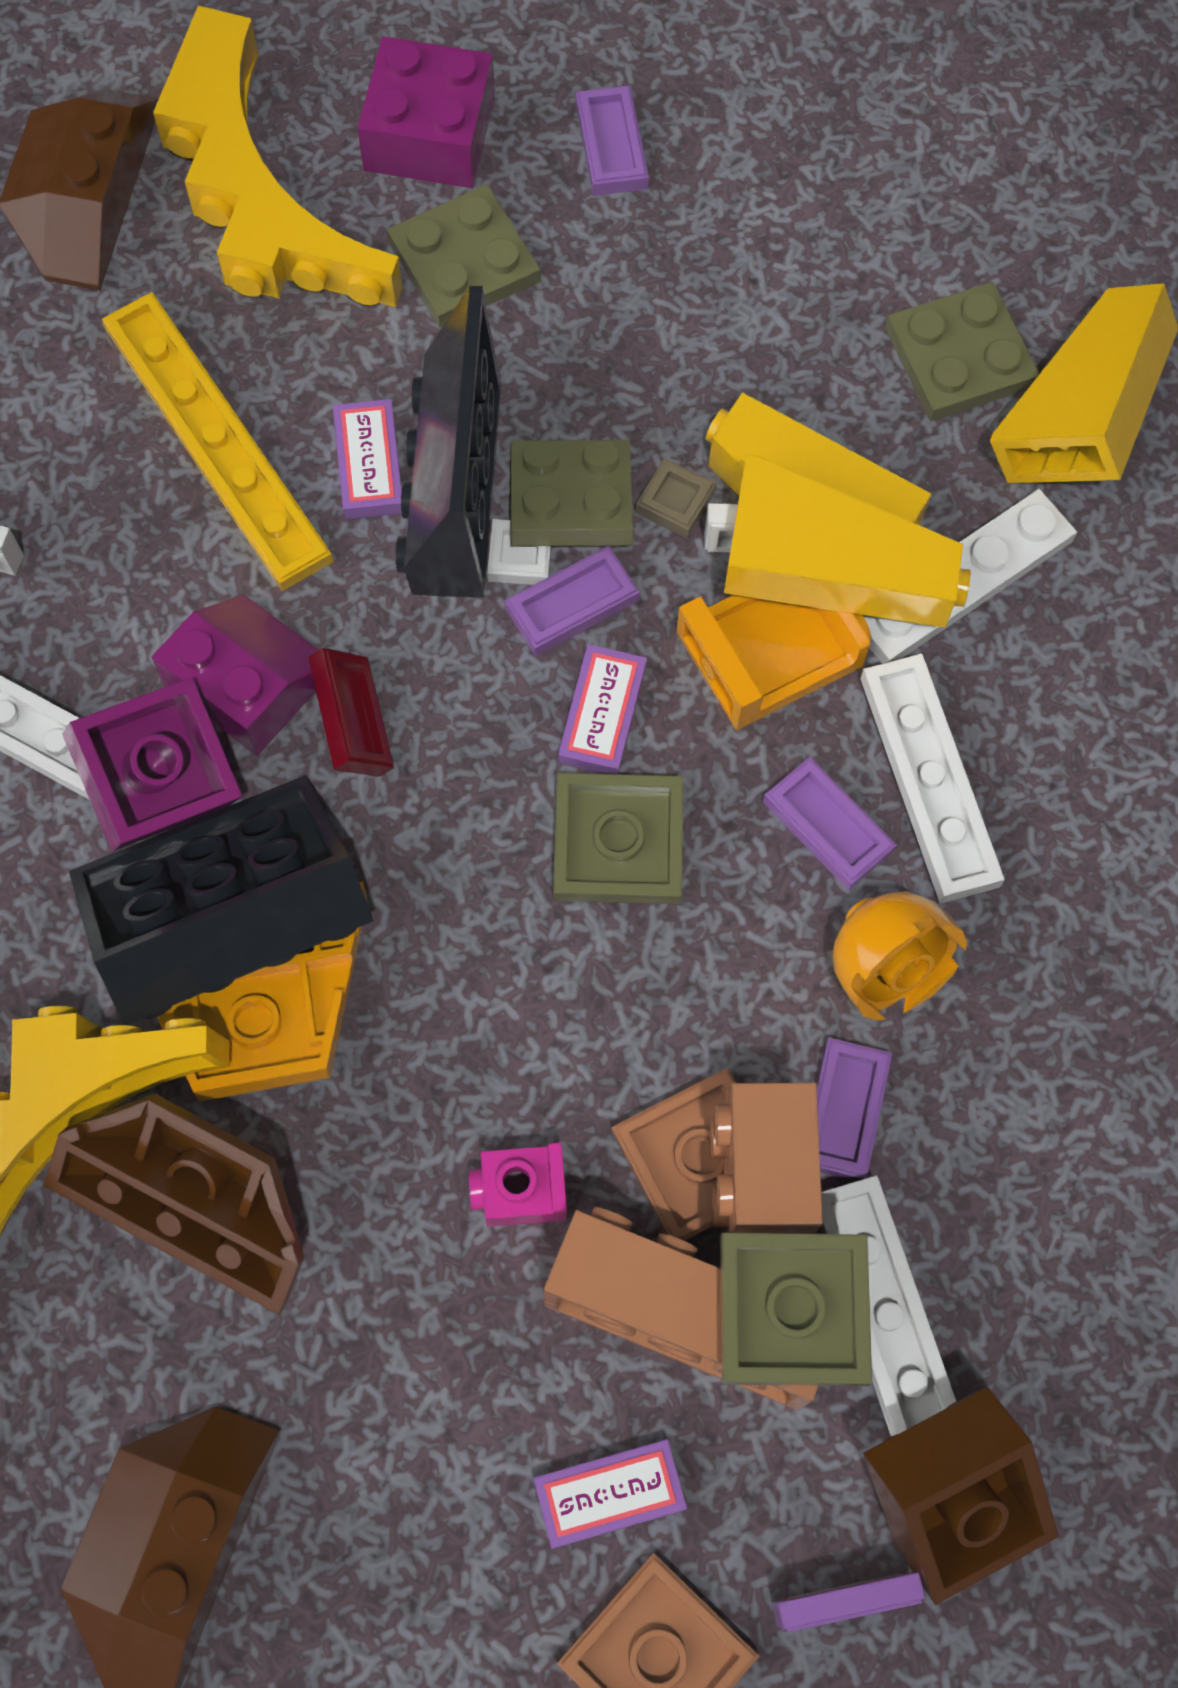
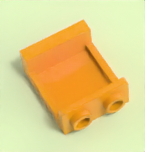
M732 595L710 607H707L701 596L680 606L676 630L736 731L863 667L871 641V632L863 615Z

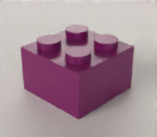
M382 36L357 128L363 171L473 189L495 99L493 54Z
M193 677L71 721L62 734L111 852L228 807L242 797Z

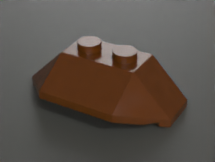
M104 89L30 111L0 198V209L45 281L101 291L155 124L153 112L159 100L158 98Z
M157 1094L66 1127L58 1134L44 1182L45 1187L272 1312L280 1315L285 1309L302 1265L304 1254L274 1157Z
M213 1407L118 1449L61 1587L62 1594L104 1687L181 1688L281 1433L280 1430L224 1409Z

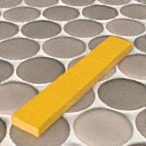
M153 292L102 318L105 330L281 591L288 589L333 563L332 553Z

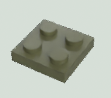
M488 184L386 229L389 245L395 255L399 256L401 265L439 328L443 327L469 286H483L487 307L541 282V269Z
M994 282L887 315L885 329L930 422L1025 391L1040 374Z
M630 440L511 441V546L633 545Z
M557 773L553 901L681 904L683 776Z
M722 1233L720 1237L722 1385L870 1386L872 1384L868 1235Z

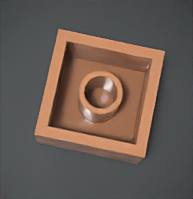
M732 1083L726 1103L716 1104L715 1118L711 1119L712 1159H724V1174H718L717 1186H713L712 1209L714 1227H726V1233L816 1234L822 1226L816 1083Z

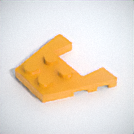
M362 881L359 883L362 888L365 899L367 901V894L364 882ZM362 926L344 939L325 941L314 946L312 952L296 954L290 961L279 966L263 967L235 979L232 984L223 990L213 993L204 992L173 1005L170 1010L157 1017L163 1030H165V1023L169 1020L181 1018L200 1019L206 1022V1026L229 1040L230 1067L186 1075L198 1102L331 1077Z

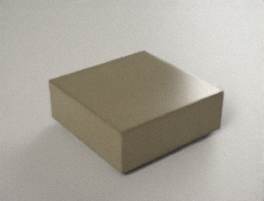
M664 458L637 501L635 513L688 539L708 503L714 496L716 483Z

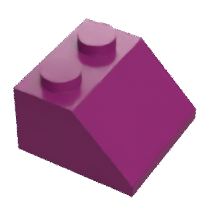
M244 594L192 612L151 656L165 687L193 677L211 722L256 756L266 748L316 692L308 657L318 651V649Z

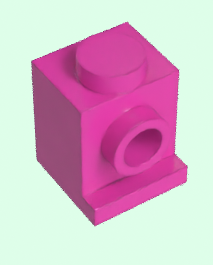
M551 1143L545 1147L481 1152L482 1169H469L471 1210H485L487 1227L567 1221L561 1143ZM517 1171L526 1174L530 1184L524 1192L513 1194L505 1189L504 1180L507 1175Z

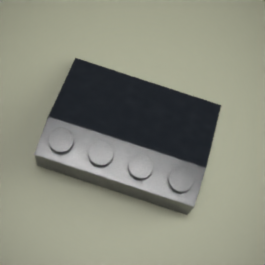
M469 286L425 352L422 377H414L412 382V409L414 413H419L417 429L408 430L406 455L408 465L414 466L412 482L403 483L401 491V512L403 519H408L407 536H398L396 542V569L398 573L406 574L412 595L484 598L502 386L483 286Z
M306 775L69 871L94 964L123 1025H128L140 1019H152L161 1016L170 1010L173 1005L204 992L213 993L223 990L237 978L266 966L282 965L290 961L299 952L325 941L344 939L354 933L357 928L374 921L350 857Z

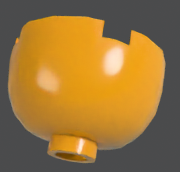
M908 891L882 894L875 898L869 897L859 901L849 910L846 920L838 932L832 955L834 972L848 998L863 1017L876 1021L884 1020L886 1018L880 1010L889 1007L904 997L903 1014L935 995L950 980L959 967L952 958V955L957 949V944L966 951L967 940L963 930L952 917L930 899Z

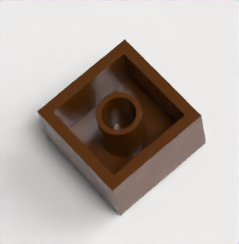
M988 1386L961 1401L952 1403L946 1409L899 1434L889 1437L881 1444L863 1453L894 1544L912 1572H919L922 1586L935 1605L1059 1537L1032 1441Z

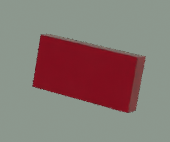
M321 648L308 657L333 769L375 777L382 776L394 769L368 657L327 648Z

